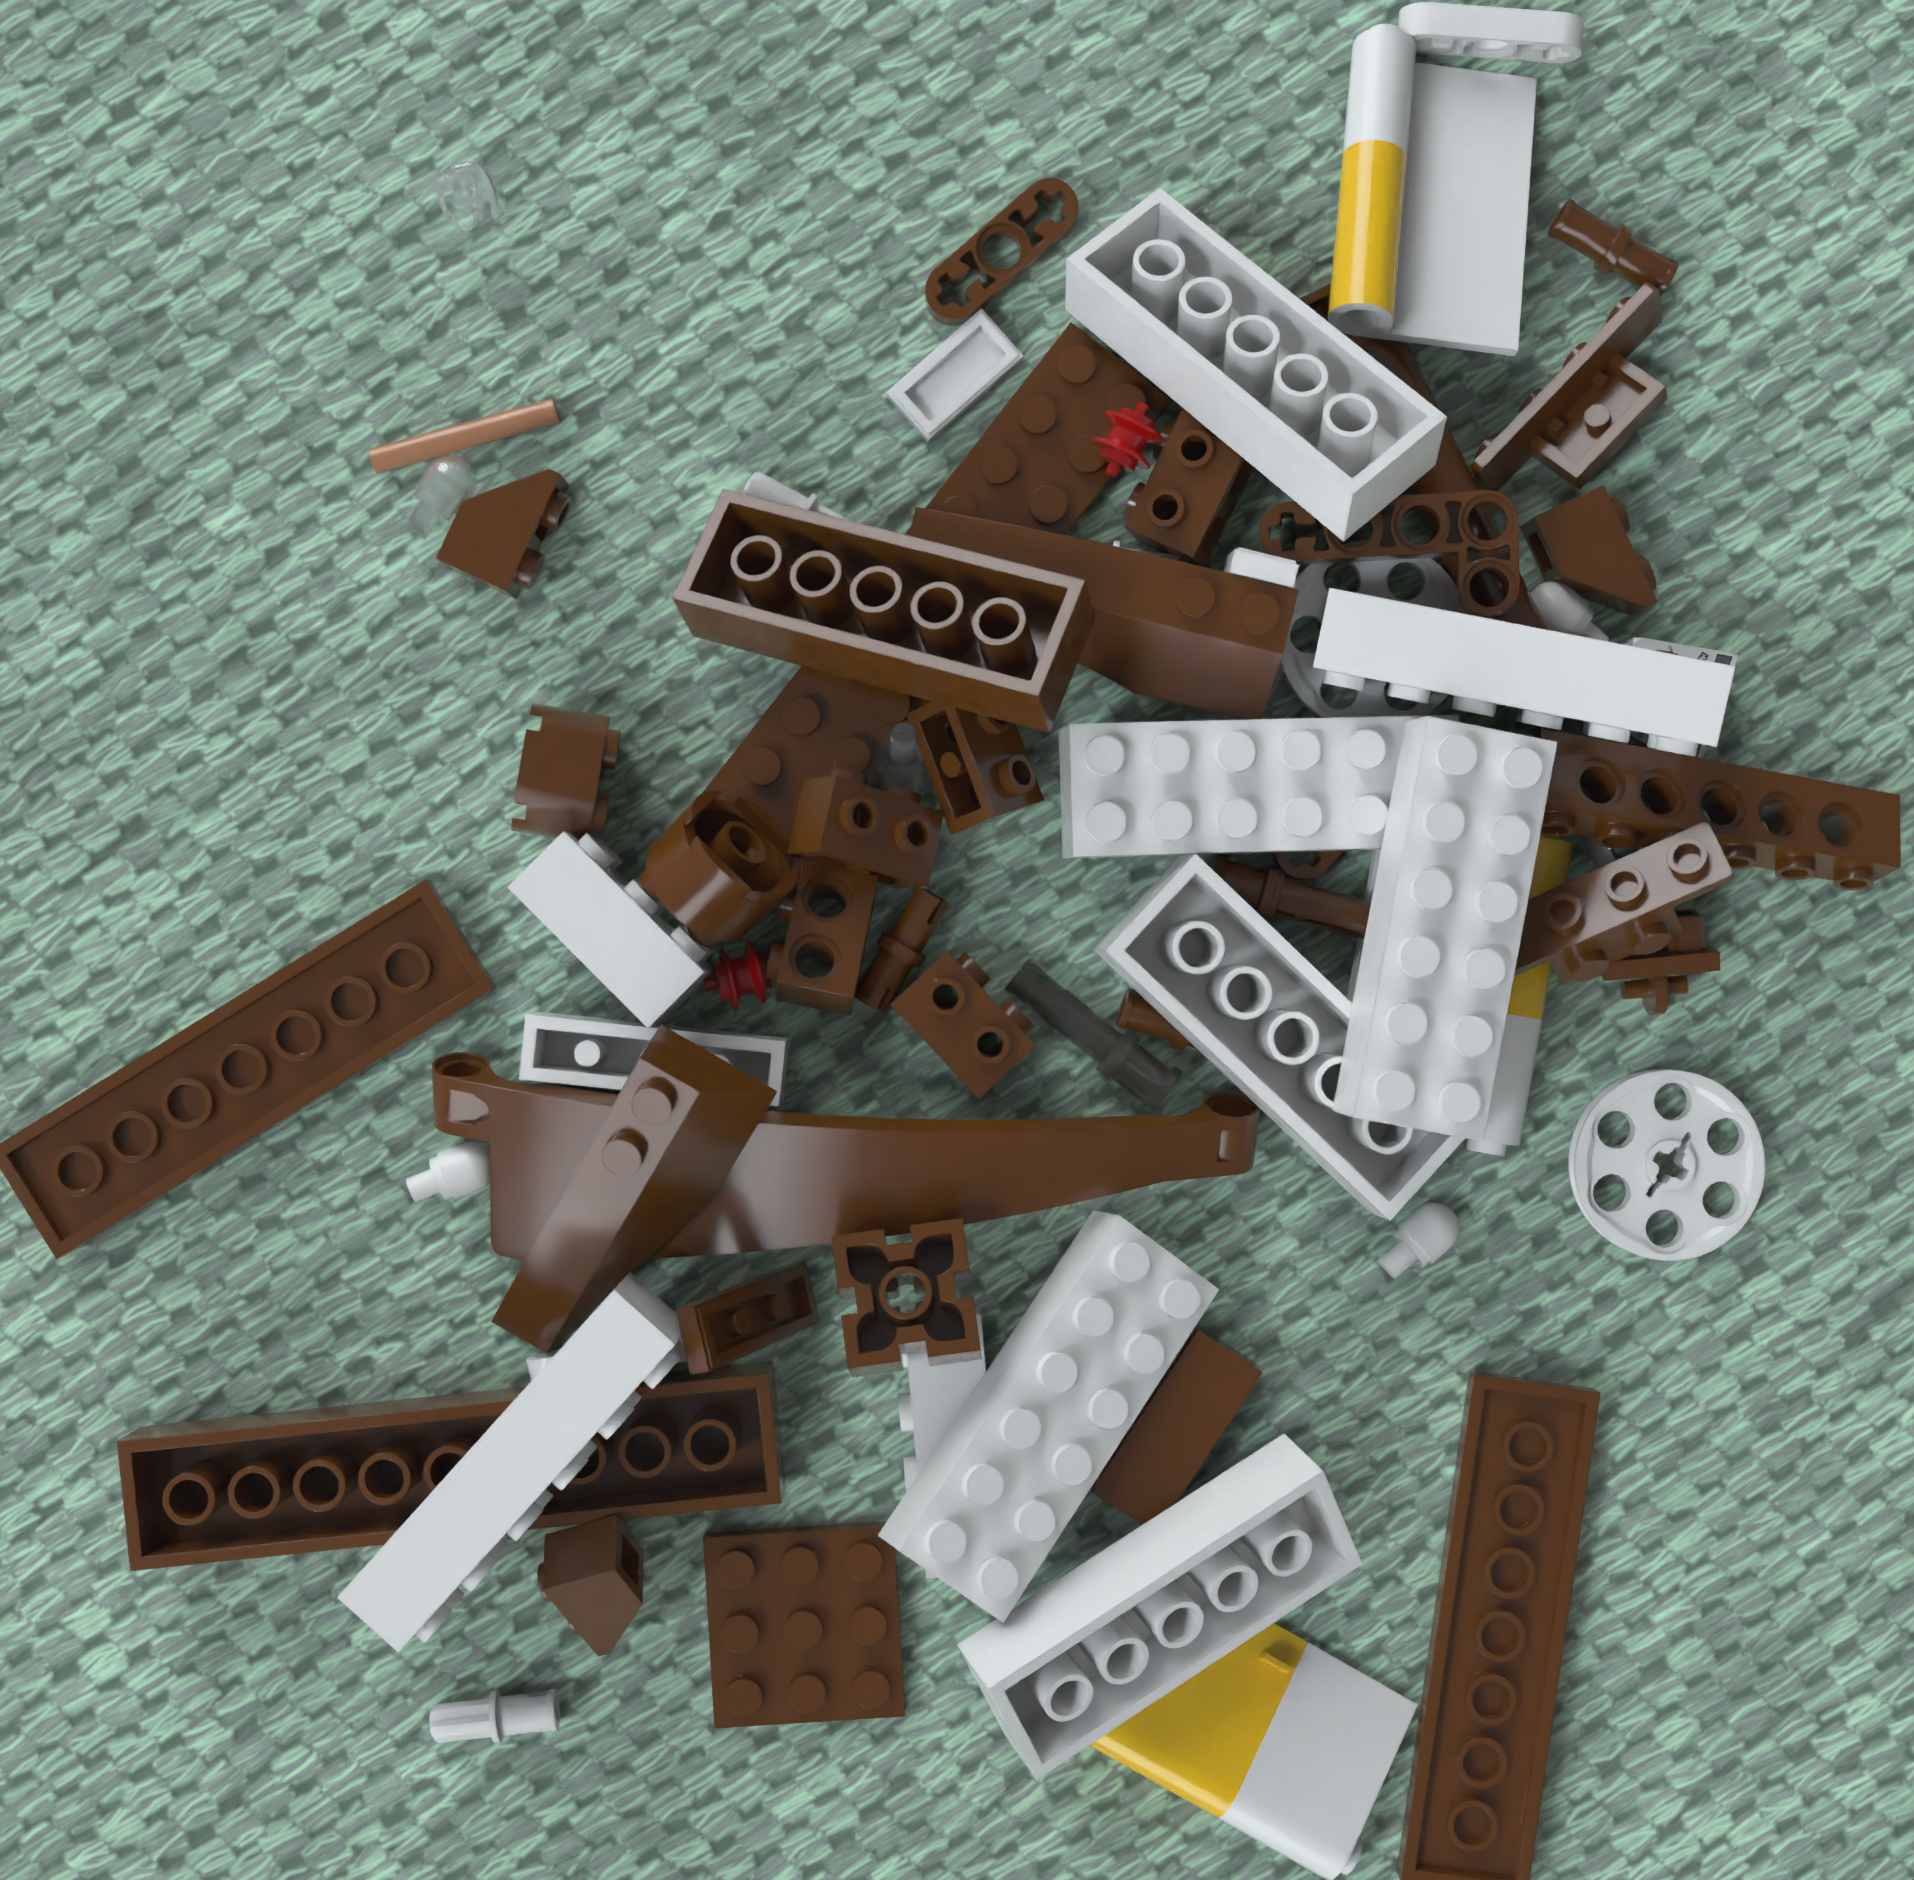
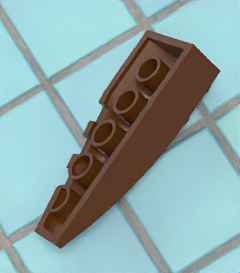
M915 508L909 536L1085 580L1095 621L1078 661L1079 665L1116 682L1122 688L1137 695L1240 720L1262 719L1283 656L1299 590L1080 538L927 508Z
M661 1024L620 1091L491 1322L547 1353L599 1305L630 1272L633 1273L715 1197L777 1091Z

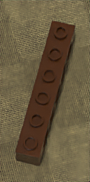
M1543 728L1531 736L1557 742L1541 836L1566 837L1574 834L1595 838L1596 844L1607 848H1625L1632 845L1648 847L1699 823L1707 822L1710 824L1733 870L1759 867L1775 870V876L1781 879L1803 880L1815 877L1832 880L1833 885L1842 890H1864L1871 888L1878 879L1901 868L1900 795ZM1580 785L1590 793L1592 801L1583 794ZM1641 797L1649 803L1652 811L1644 805ZM1702 809L1708 814L1711 821L1706 818ZM1763 822L1767 825L1769 831L1766 829Z

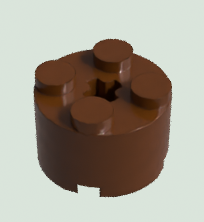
M533 703L530 715L535 718H541L542 722L540 731L526 729L514 799L516 804L527 805L525 819L512 818L511 831L557 838L565 831L571 833L578 840L586 833L590 835L591 832L604 834L610 795L600 794L598 791L602 768L615 770L621 731L609 729V716Z
M716 790L705 791L698 795L651 845L646 856V869L640 875V883L647 895L656 901L662 902L670 913L687 927L688 933L693 940L707 948H714L721 941L729 942L743 938L795 886L798 879L797 865L790 871L785 857L788 852L789 841L775 821L758 806L740 796L733 804L716 799L722 793V791Z

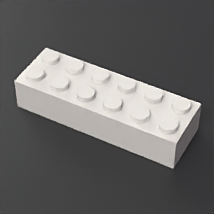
M1161 188L1157 189L1066 258L1065 310L1343 542L1436 465L1447 416Z
M1329 588L1313 668L1326 670L1323 681L1325 684L1362 691L1365 678L1390 683L1387 696L1426 704L1429 702L1431 691L1454 695L1453 709L1494 717L1497 704L1519 708L1516 721L1561 730L1563 719L1566 717L1584 721L1581 734L1628 743L1632 730L1649 734L1647 747L1696 757L1698 744L1717 747L1736 667Z
M1459 715L1068 724L1059 729L1062 858L1381 850L1405 721L1431 716L1459 722Z
M1431 716L1405 721L1332 1111L1363 1120L1478 1141L1484 1140L1557 742Z
M1197 854L1179 856L1093 949L1370 1213L1391 1221L1465 1139L1353 1118L1332 1111L1352 1003Z
M1093 1210L878 1536L1004 1623L1219 1289L1123 1217Z
M630 1272L337 1598L398 1653L414 1635L425 1643L452 1613V1609L465 1595L458 1586L461 1584L471 1592L497 1563V1559L509 1546L502 1537L508 1534L516 1542L542 1513L544 1506L553 1497V1494L546 1489L552 1482L562 1491L587 1463L589 1456L598 1447L590 1440L595 1433L598 1432L607 1440L632 1413L633 1407L642 1398L635 1391L639 1384L643 1381L653 1389L680 1359L679 1356L685 1350L684 1345L678 1341L681 1337L677 1314Z
M1282 1434L1014 1607L1004 1623L996 1619L958 1643L957 1646L1004 1735L1034 1778L1038 1780L1361 1566L1362 1562L1324 1471L1291 1439Z

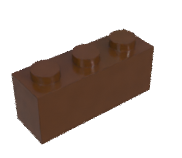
M1196 1325L1091 1487V1492L1141 1525L1177 1503L1263 1372L1254 1361L1201 1326Z

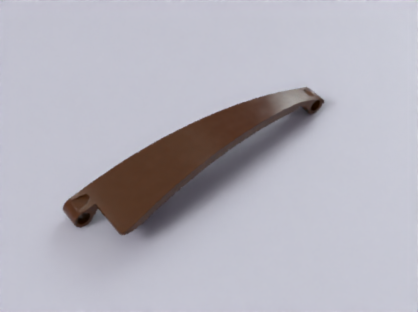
M455 1052L443 1055L432 1063L434 1126L446 1134L490 1143L491 1247L500 1256L525 1260L618 1095L556 1085L517 1083L495 1074L490 1067V1061L482 1055L470 1052ZM1228 1091L1209 1094L1204 1098L1203 1104L1198 1109L1190 1113L1171 1117L1128 1115L1059 1119L954 1120L855 1117L766 1111L715 1197L648 1259L733 1254L832 1244L831 1236L884 1229L887 1237L911 1233L910 1225L963 1218V1225L1088 1201L1165 1181L1239 1175L1248 1172L1254 1165L1260 1108L1245 1094Z

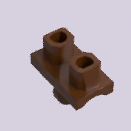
M1694 909L1674 910L1684 932L1671 937V941L1665 947L1646 955L1632 954L1610 964L1609 968L1601 974L1602 979L1610 981L1640 978L1637 980L1621 981L1620 992L1622 999L1642 998L1648 1015L1665 1014L1670 995L1688 993V980L1685 975L1670 977L1666 975L1721 971L1720 951L1707 944L1703 916Z

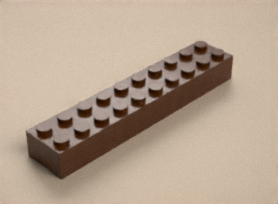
M773 1361L721 1366L710 1372L690 1374L689 1369L669 1371L653 1389L642 1381L635 1389L642 1398L633 1407L632 1413L607 1440L598 1432L595 1433L590 1440L598 1447L589 1456L587 1463L562 1491L552 1482L546 1489L553 1494V1497L527 1530L579 1525L613 1515H618L621 1520L782 1503L786 1489ZM527 1386L141 1426L117 1441L130 1571L384 1545Z

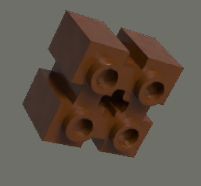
M963 1218L910 1225L912 1242L888 1245L884 1229L831 1236L838 1291L843 1300L856 1298L857 1313L841 1315L847 1368L852 1377L904 1370L902 1354L926 1350L930 1366L982 1359L974 1297L957 1299L955 1284L971 1282ZM906 1284L914 1285L915 1294L925 1293L924 1301L916 1303L915 1311L902 1313L900 1306L892 1308L889 1305L891 1299L900 1297V1286Z

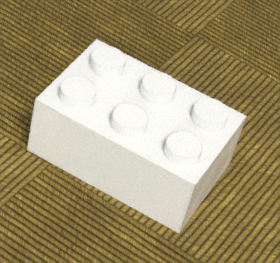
M563 831L507 888L647 1028L662 1024L704 983V979L709 978L713 974V967L706 961L713 951L694 941L688 933L686 926L683 928L679 925L674 929L661 916L667 908L662 902L656 901L647 895L640 882L638 883L633 879L629 883L616 870L623 861L597 835L593 837L586 833L578 840L571 833Z

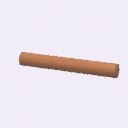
M551 398L370 448L369 456L376 474L558 424L560 423V418L555 401Z

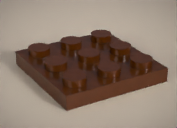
M887 1521L705 1532L703 1548L714 1729L905 1717L896 1548L878 1536Z

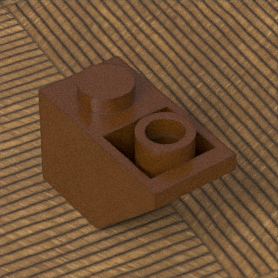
M546 469L464 499L436 559L453 571L517 599L521 588L524 587L530 590L540 575L545 555L538 551L548 530L551 529L557 532L566 519L572 502V497L565 494L569 484L561 474L551 469Z
M1604 485L1541 513L1520 526L1545 582L1558 581L1564 583L1584 599L1627 615L1657 603L1653 590L1656 589L1654 572L1644 556H1636L1626 534L1630 530L1627 513L1616 497H1609Z
M618 1515L545 1534L544 1562L539 1564L537 1570L540 1591L544 1599L552 1602L567 1619L573 1633L580 1635L598 1657L611 1653L643 1605L644 1549Z

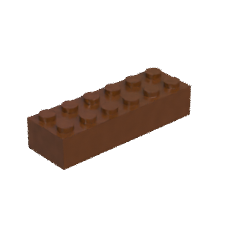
M722 489L672 597L694 637L1047 733L1051 731L1095 621L1086 581L1083 579Z

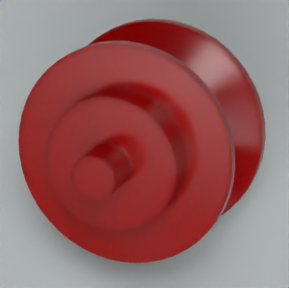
M1138 402L1134 411L1127 408H1121L1119 413L1109 410L1105 411L1104 416L1112 425L1108 437H1093L1091 440L1096 447L1101 449L1099 457L1109 463L1105 474L1117 478L1121 469L1128 472H1134L1136 467L1150 469L1151 464L1142 453L1147 443H1162L1164 438L1154 430L1156 423L1146 417L1150 409L1148 405Z
M749 941L746 943L744 956L731 959L725 950L720 948V962L713 963L714 977L703 980L706 991L717 989L721 1000L729 999L734 1011L738 1010L740 998L744 995L753 993L761 1004L766 1003L765 990L772 989V981L766 978L768 963L763 951L756 953L752 942Z

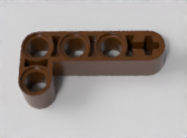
M1482 490L1399 495L1369 520L1372 524L1373 535L1366 544L1357 548L1344 546L1338 541L1333 532L1324 527L1329 550L1315 551L1317 538L1301 537L1296 539L1295 550L1283 551L1280 540L1270 539L1271 531L1281 529L1282 519L1294 518L1296 527L1299 529H1317L1315 518L1295 501L1274 505L1266 511L1260 521L1258 535L1265 553L1294 560L1298 565L1456 557L1457 595L1459 603L1466 613L1483 618H1496L1510 609L1518 598L1520 588L1518 516L1511 500L1500 492ZM1480 506H1491L1497 509L1503 516V533L1496 539L1489 541L1480 540L1473 536L1467 523L1468 515L1472 510ZM1418 509L1426 510L1433 514L1439 527L1436 537L1425 544H1414L1408 541L1402 534L1400 527L1401 521L1406 514ZM1492 571L1500 575L1504 580L1506 594L1500 604L1492 607L1481 606L1471 597L1469 590L1470 580L1477 573Z

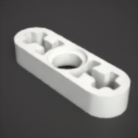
M1420 2L1409 4L1400 9L1398 27L1412 36L1416 42V53L1566 63L1574 61L1582 55L1584 20L1582 17L1568 12Z

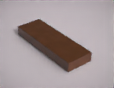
M805 1261L786 1264L676 1308L690 1374L710 1372L819 1323L818 1311Z

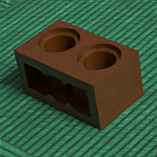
M802 861L798 882L781 901L779 918L790 920L785 942L773 940L767 966L766 978L777 980L776 1001L852 1016L876 899L878 876ZM820 898H832L840 902L844 910L835 917L824 918L816 915L810 906ZM819 957L827 961L832 970L822 978L812 979L802 975L797 966L806 958Z

